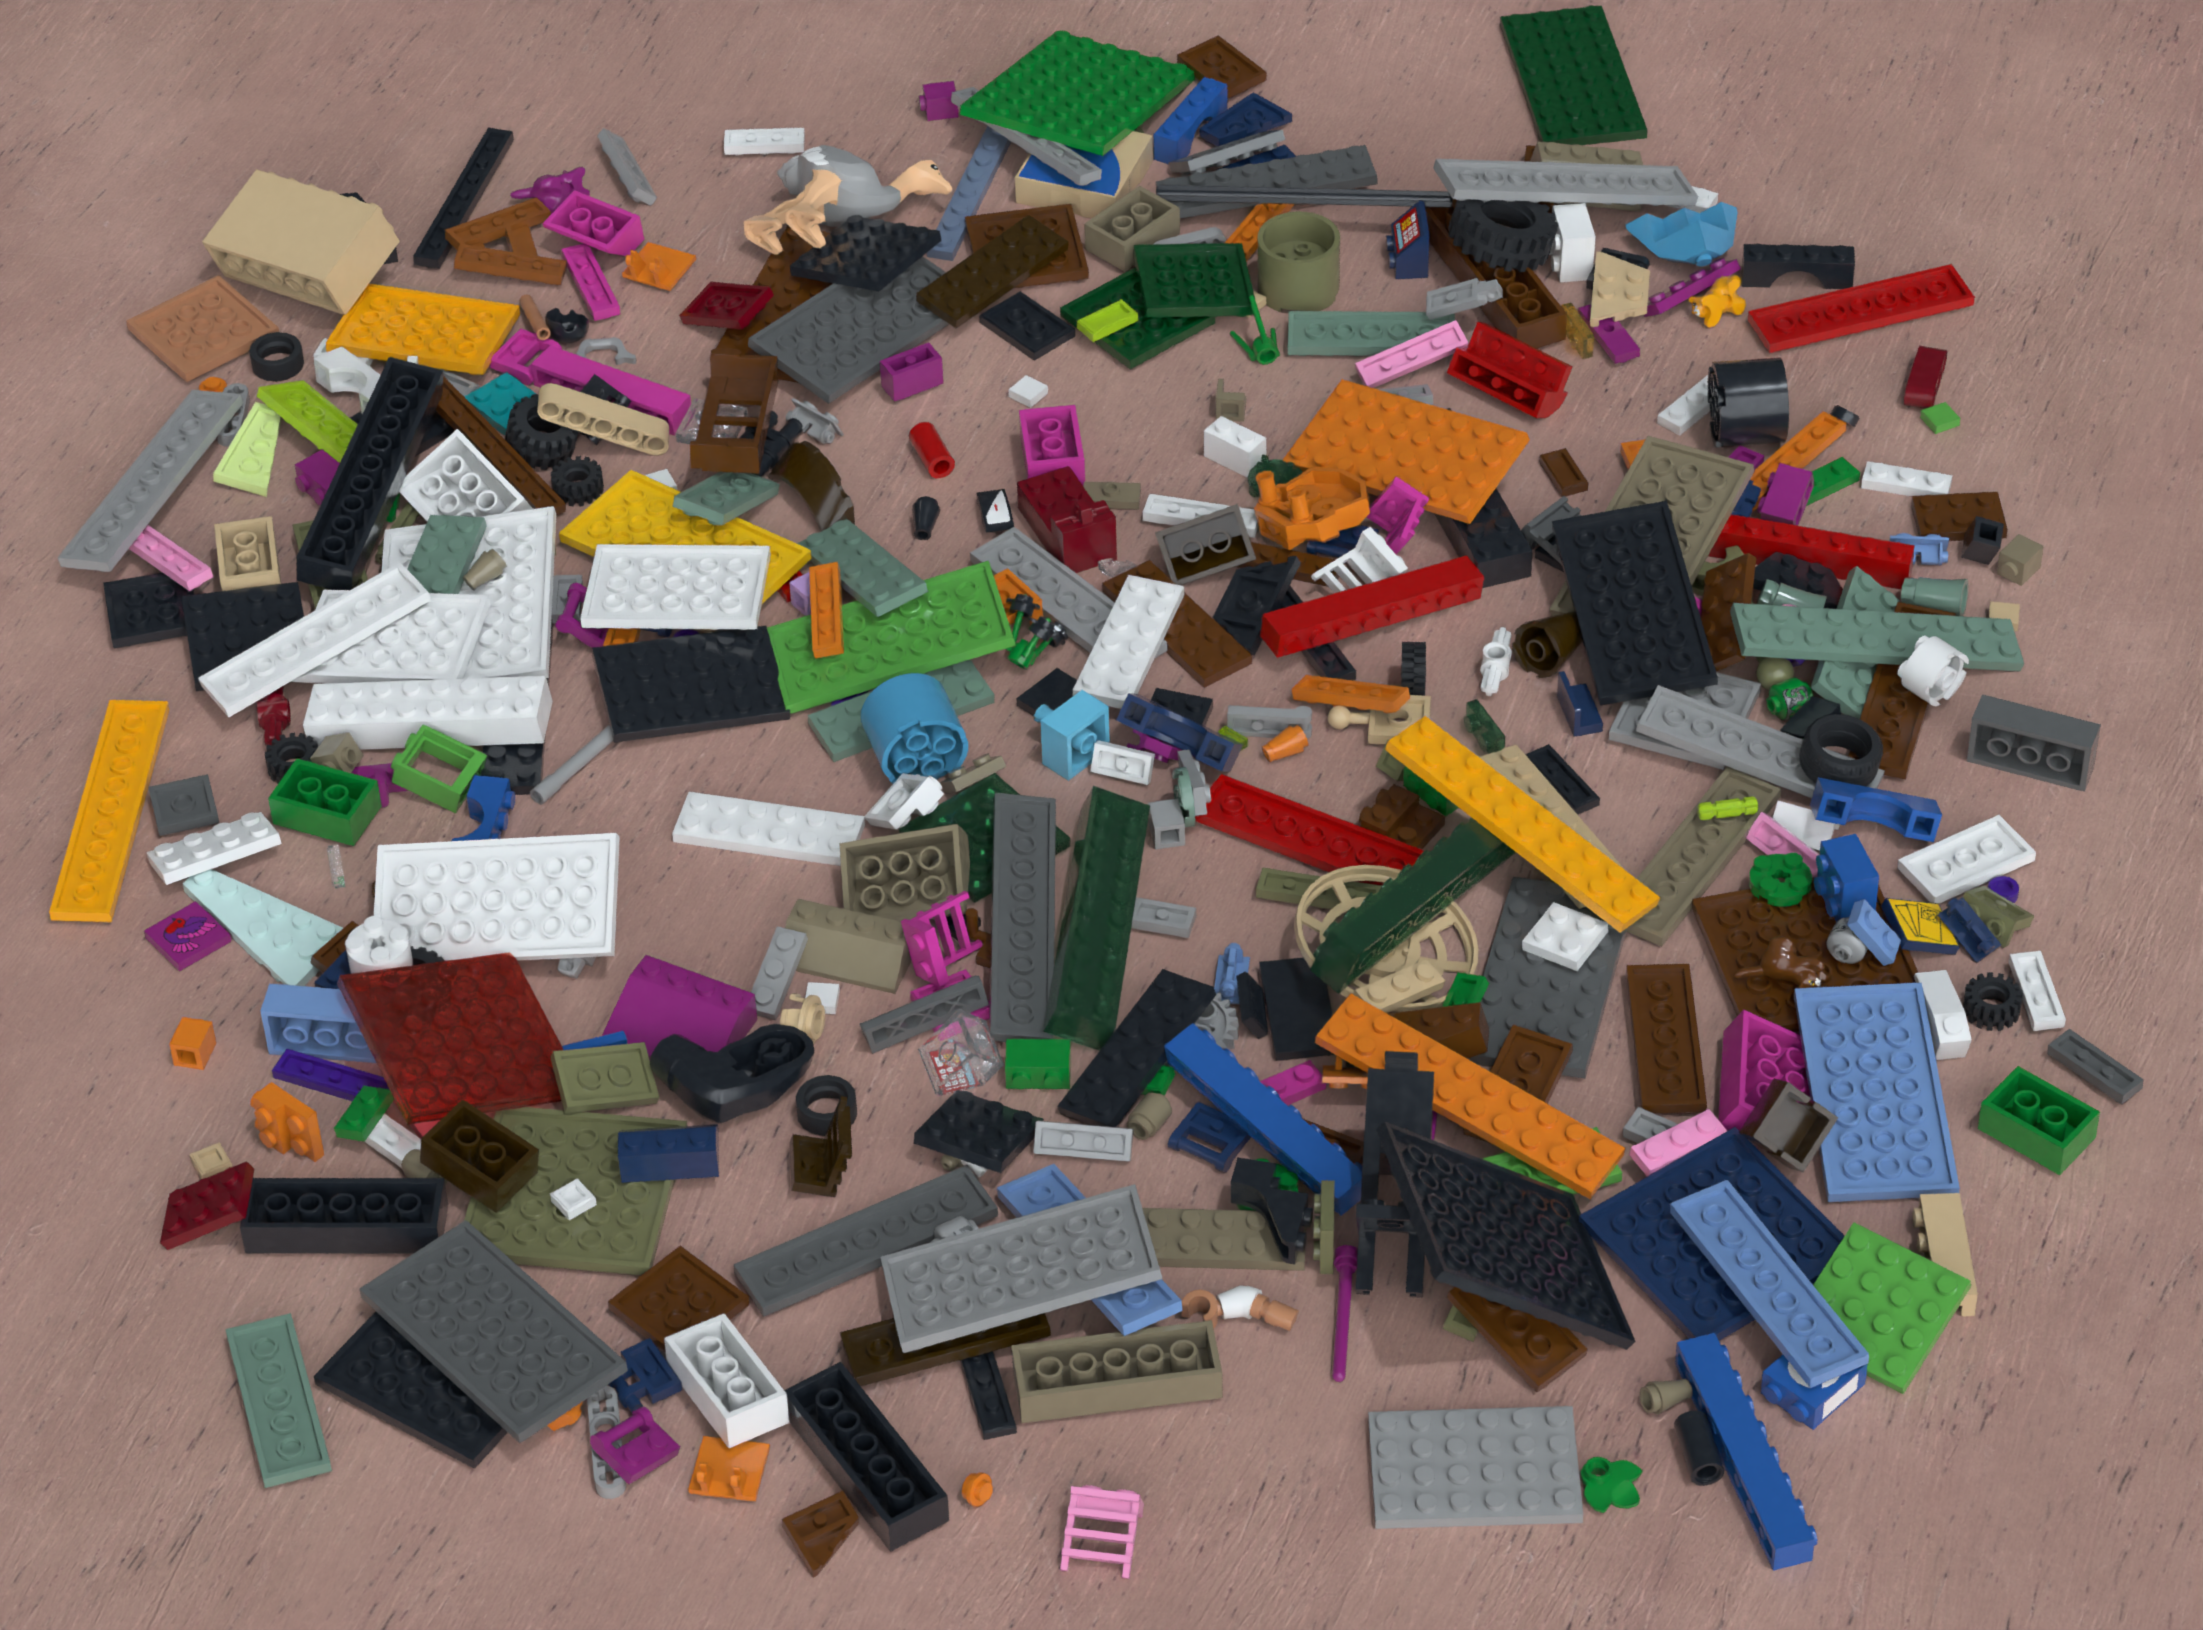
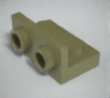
M1986 886L1968 890L1964 893L1963 898L2001 943L2003 948L2009 945L2014 931L2030 927L2034 915Z

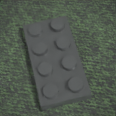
M1283 130L1262 131L1169 162L1168 164L1171 173L1181 172V176L1203 173L1207 171L1206 168L1224 166L1229 164L1230 160L1237 158L1240 160L1253 156L1254 152L1275 149L1278 147V142L1286 139Z

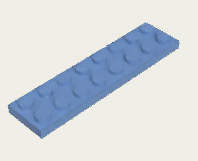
M1055 1164L997 1187L998 1198L1016 1218L1086 1198ZM1162 1279L1091 1299L1123 1336L1183 1311L1181 1299Z
M1728 1180L1670 1203V1213L1809 1388L1869 1363V1353Z

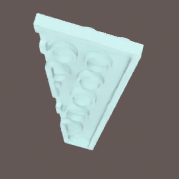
M212 869L190 876L183 883L184 892L206 912H209L223 928H226L232 934V938L257 963L263 964L277 982L281 981L284 985L305 986L320 971L310 963L312 955L343 929V927Z

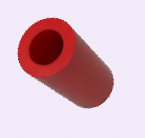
M930 422L916 424L909 432V440L928 473L933 478L948 476L955 467V461L936 428Z

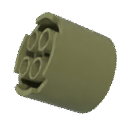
M1301 211L1283 213L1266 221L1258 232V293L1266 297V305L1278 312H1281L1282 309L1322 311L1332 305L1340 288V232L1337 226L1326 217Z

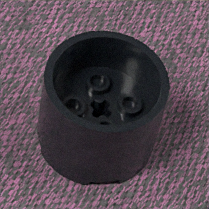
M1764 358L1712 362V367L1708 369L1707 400L1710 403L1711 420H1714L1710 421L1709 424L1714 446L1727 447L1785 443L1789 429V396L1786 372L1782 359Z

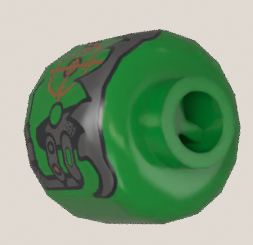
M1796 677L1789 678L1771 686L1768 698L1766 699L1767 708L1770 713L1775 714L1779 719L1783 721L1789 720L1813 696V693L1806 682H1802Z

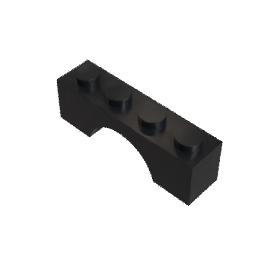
M1759 243L1743 245L1742 287L1770 288L1778 277L1793 271L1813 274L1822 282L1825 289L1853 287L1855 270L1854 246L1766 245Z

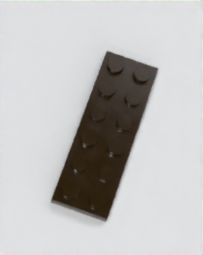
M1028 215L917 292L916 301L954 328H958L1067 251L1069 241Z
M1045 1313L906 1353L902 1351L894 1318L840 1332L841 1342L852 1375L860 1386L1051 1336L1050 1325Z

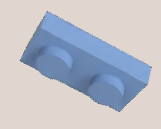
M1865 899L1855 902L1847 924L1848 927L1883 966L1894 963L1901 942L1900 938Z

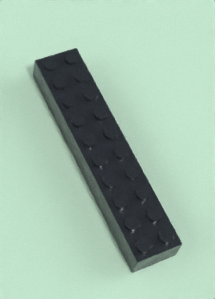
M392 357L388 358L296 557L297 581L331 590H352L357 586L442 397L443 370Z

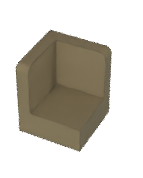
M1218 378L1216 420L1222 416L1231 421L1244 422L1246 409L1245 393L1224 392V379Z

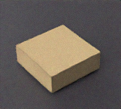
M1990 601L1989 618L2011 619L2014 631H2018L2020 604Z
M220 1142L190 1154L191 1162L201 1179L208 1178L232 1167V1163Z

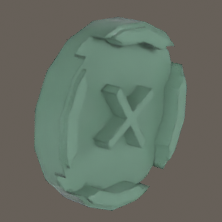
M1186 767L1175 768L1172 778L1178 780V785H1174V799L1178 798L1185 827L1195 826V807L1190 776Z

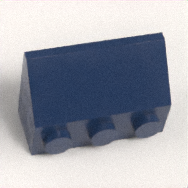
M718 1124L619 1131L618 1161L621 1183L719 1177Z

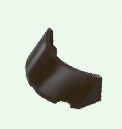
M796 442L790 445L770 471L768 477L771 480L778 478L786 482L797 492L813 515L820 531L831 527L837 521L846 519L855 525L852 500L844 492L841 478L828 458L810 442Z

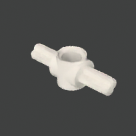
M1505 627L1496 630L1492 642L1486 644L1483 648V660L1480 668L1483 679L1480 689L1486 693V696H1492V693H1497L1500 681L1506 679L1509 675V663L1512 655L1509 644L1512 634L1506 631Z

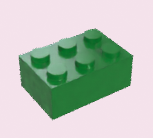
M301 759L294 761L268 797L273 824L351 846L356 844L382 807L377 780Z
M2017 1066L1981 1103L1978 1129L2054 1173L2061 1175L2096 1138L2100 1111Z

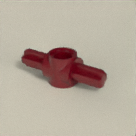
M284 686L263 697L257 703L258 722L260 728L264 730L265 745H272L271 741L273 739L280 741L282 731L291 725L289 699L284 697Z

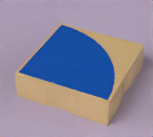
M1133 131L1104 156L1066 146L1102 169L1101 179L1090 182L1088 185L1075 184L1074 181L1058 173L1057 170L1029 153L1015 176L1016 203L1033 207L1071 203L1074 214L1092 219L1133 191L1141 183L1153 162V135Z

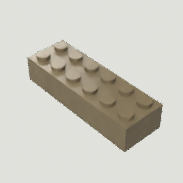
M1212 1320L1139 1329L1126 1336H1123L1121 1332L1011 1345L1013 1375L1021 1423L1223 1398L1222 1368Z

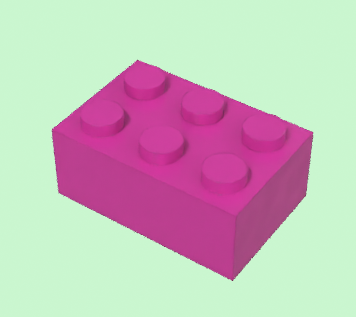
M1075 405L1019 410L1020 438L1027 479L1070 466L1083 485L1085 482V459Z

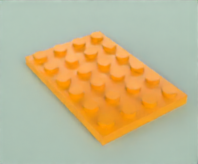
M369 283L348 313L343 315L326 341V352L343 347L357 357L387 361L389 357L407 361L408 356H418L420 365L445 371L484 375L491 364L493 355L500 349L520 316V306Z

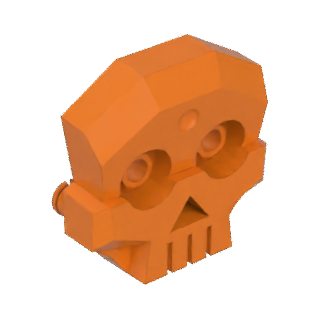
M1310 468L1286 484L1279 483L1275 485L1274 473H1271V471H1263L1255 476L1260 498L1254 507V512L1260 533L1288 550L1293 549L1306 540L1324 543L1340 536V530L1359 526L1370 514L1366 482L1344 469Z

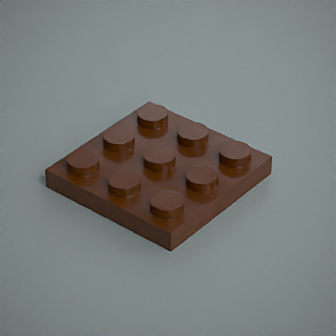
M681 1245L608 1301L609 1311L646 1339L651 1338L653 1343L665 1353L664 1338L721 1314H725L731 1320L750 1305L748 1295Z

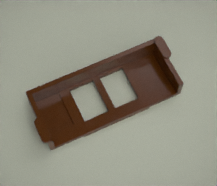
M712 349L710 355L711 377L696 441H690L691 468L709 472L759 474L771 412L778 387V356L741 355V350ZM720 404L761 406L759 417L717 416ZM715 425L757 427L754 439L712 437Z

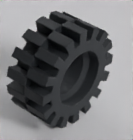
M576 456V460L568 457L565 463L561 460L558 462V466L554 465L552 468V489L565 503L569 502V506L574 507L575 503H579V507L584 506L586 501L588 504L593 503V498L597 500L600 494H603L602 470L600 464L597 465V461L592 460L590 462V458L586 456L584 460H581V456Z
M1402 642L1401 687H1408L1410 695L1425 696L1426 642Z
M294 732L290 733L288 738L285 737V734L280 735V741L273 739L271 741L272 745H267L265 759L271 780L273 782L277 780V784H279L294 763V761L287 762L289 759L301 758V760L312 762L310 758L318 748V743L313 741V737L308 736L306 738L304 733H300L296 737Z
M1987 972V977H1984L1981 973L1977 975V980L1975 978L1970 979L1969 984L1965 987L1963 1002L1966 1017L1969 1016L1968 1021L1971 1024L1977 1021L1976 1027L1980 1029L1983 1025H1986L1987 1031H1992L1993 1026H1996L1997 1030L2001 1031L2004 1029V1024L2007 1028L2012 1027L2013 1022L2016 1023L2021 1012L2023 993L2020 990V985L2018 983L2013 984L2014 979L2011 977L2004 980V974L2001 973L1998 974V977H1993V972ZM1995 999L2001 1001L2002 1004H1989L1983 1000Z

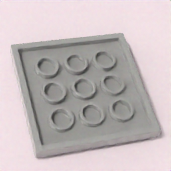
M1716 672L1718 685L1678 692L1748 719L1761 692V683ZM1652 697L1623 702L1609 730V740L1724 770L1726 765L1636 732L1638 722Z

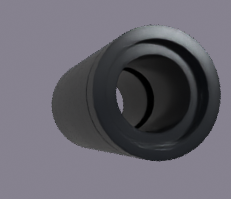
M1688 1411L1681 1414L1675 1420L1674 1428L1691 1481L1700 1486L1711 1485L1723 1477L1724 1468L1708 1418L1701 1411Z

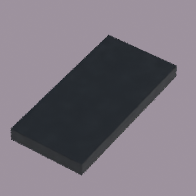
M1314 956L1317 961H1322L1321 956ZM1304 958L1259 962L1260 977L1276 1061L1335 1055L1315 1043L1316 1035L1333 1016L1327 984L1314 973Z

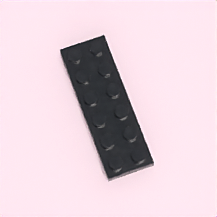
M1162 969L1057 1107L1060 1114L1088 1125L1116 1127L1167 1061L1164 1046L1189 1025L1196 1023L1216 996L1214 987Z

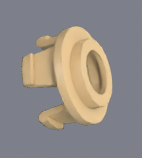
M793 993L789 998L802 1002L803 1005L801 1009H782L780 1024L793 1026L805 1032L814 1045L824 1029V1006L817 995H809L805 999L801 998V994Z

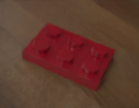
M710 282L679 317L683 324L743 330V328L750 324L755 315L765 308L767 302L774 294L769 286Z
M246 1161L169 1193L160 1244L167 1250H170L245 1219L254 1168Z

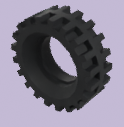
M1466 199L1464 201L1457 200L1448 229H1450L1448 235L1454 238L1453 244L1455 247L1462 246V253L1475 256L1474 261L1478 263L1485 261L1490 263L1489 267L1494 269L1496 266H1501L1504 268V271L1511 272L1512 268H1517L1519 272H1525L1527 267L1531 270H1536L1538 265L1543 266L1545 264L1559 225L1558 222H1555L1556 215L1548 213L1549 207L1546 204L1540 205L1530 201L1507 202L1505 200L1482 201Z

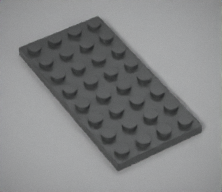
M922 256L880 292L832 284L748 339V347L761 356H778V368L829 404L879 371L880 360L914 348L949 325L916 301L917 292L946 272Z
M1513 877L1483 974L1489 982L1481 1000L1489 1026L1488 1052L1471 1057L1469 1060L1479 1065L1493 1066L1514 1024L1572 1043L1573 1052L1564 1068L1562 1076L1586 1079L1627 928L1619 933L1608 924L1609 932L1578 971L1522 950L1523 939L1553 902L1599 920H1604L1587 907L1579 909L1555 882Z
M467 1220L359 1288L361 1298L519 1443H522L628 1371L625 1360Z

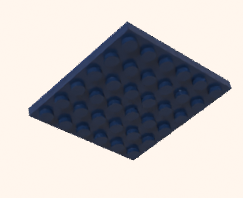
M1736 1127L1579 1215V1222L1583 1224L1591 1237L1689 1339L1715 1333L1720 1341L1753 1322L1755 1318L1670 1213V1203L1728 1180L1813 1285L1845 1236L1747 1138L1741 1135Z

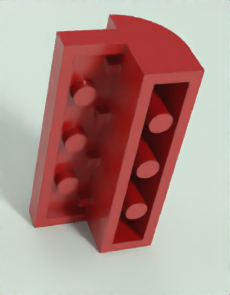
M1477 322L1468 347H1456L1447 374L1535 418H1548L1560 408L1568 392L1564 391L1573 366L1484 322Z

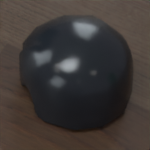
M554 308L546 313L545 321L550 330V336L554 341L573 343L586 336L589 329V320L585 315L577 314L573 309L567 315H563L558 308Z

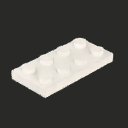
M262 812L248 813L243 815L240 820L217 824L209 831L189 834L178 842L160 844L154 850L147 852V856L151 866L163 882L168 885L280 845L281 840L279 833Z
M1997 815L1898 859V869L1931 903L1940 904L1965 891L1989 882L1995 877L2002 876L2035 861L2036 851L2000 815Z

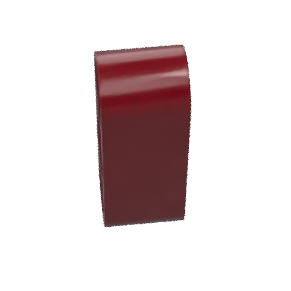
M1919 345L1907 382L1904 405L1923 409L1934 406L1945 370L1947 350Z

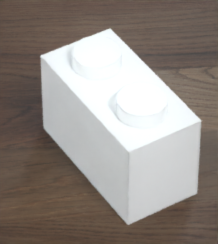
M1220 416L1204 430V457L1250 479L1266 465V437Z

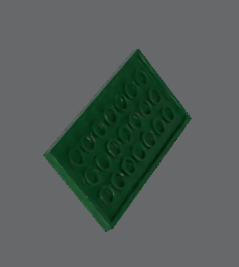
M1591 5L1573 9L1564 8L1546 12L1538 11L1528 14H1512L1500 17V27L1540 142L1583 146L1647 138L1648 129L1602 5Z

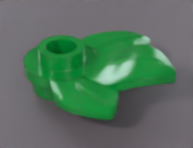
M1603 1457L1589 1459L1581 1470V1479L1586 1485L1584 1497L1591 1508L1600 1513L1607 1511L1611 1504L1624 1509L1639 1505V1493L1632 1482L1641 1476L1643 1470L1626 1460L1610 1462Z

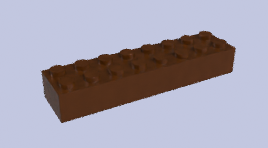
M1453 199V204L1450 208L1425 207L1429 242L1460 282L1475 278L1486 282L1496 279L1502 287L1503 298L1493 302L1487 301V304L1479 306L1496 329L1535 348L1566 340L1567 313L1533 270L1527 267L1525 272H1519L1517 268H1512L1511 272L1504 271V268L1501 266H1496L1494 269L1489 267L1490 263L1485 261L1478 263L1474 261L1475 256L1463 254L1462 246L1455 247L1453 244L1454 238L1448 235L1450 230L1448 226L1457 202L1456 199Z

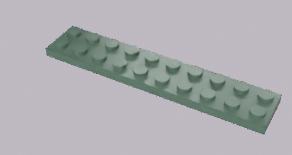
M1733 603L1730 609L1742 656L1901 665L1904 661L1909 660L1915 651L1916 642L1925 635L1929 638L1937 636L1965 654L1969 659V664L1964 662L1963 668L2021 671L2024 666L2011 619Z

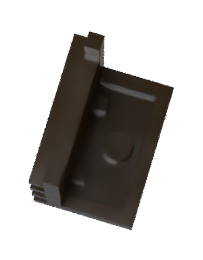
M840 1097L824 1139L792 1134L789 1142L791 1191L836 1197L837 1184L841 1185L842 1172H846L847 1159L852 1157L850 1106H846L847 1097Z

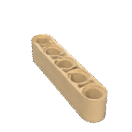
M553 383L545 384L539 389L537 412L546 421L654 456L662 455L668 450L669 425L663 419Z

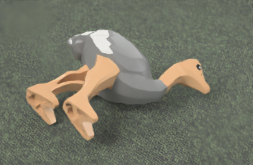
M821 145L796 155L784 163L782 168L777 171L784 187L788 188L790 194L798 196L795 199L784 201L764 215L753 216L745 220L744 233L746 238L754 244L778 255L784 250L775 231L781 229L782 224H787L813 247L822 248L826 245V242L818 224L839 227L848 217L853 215L870 218L891 211L912 192L917 195L937 193L948 195L952 191V186L943 178L938 166L932 160H924L906 169L889 186L883 187L870 163L848 151Z

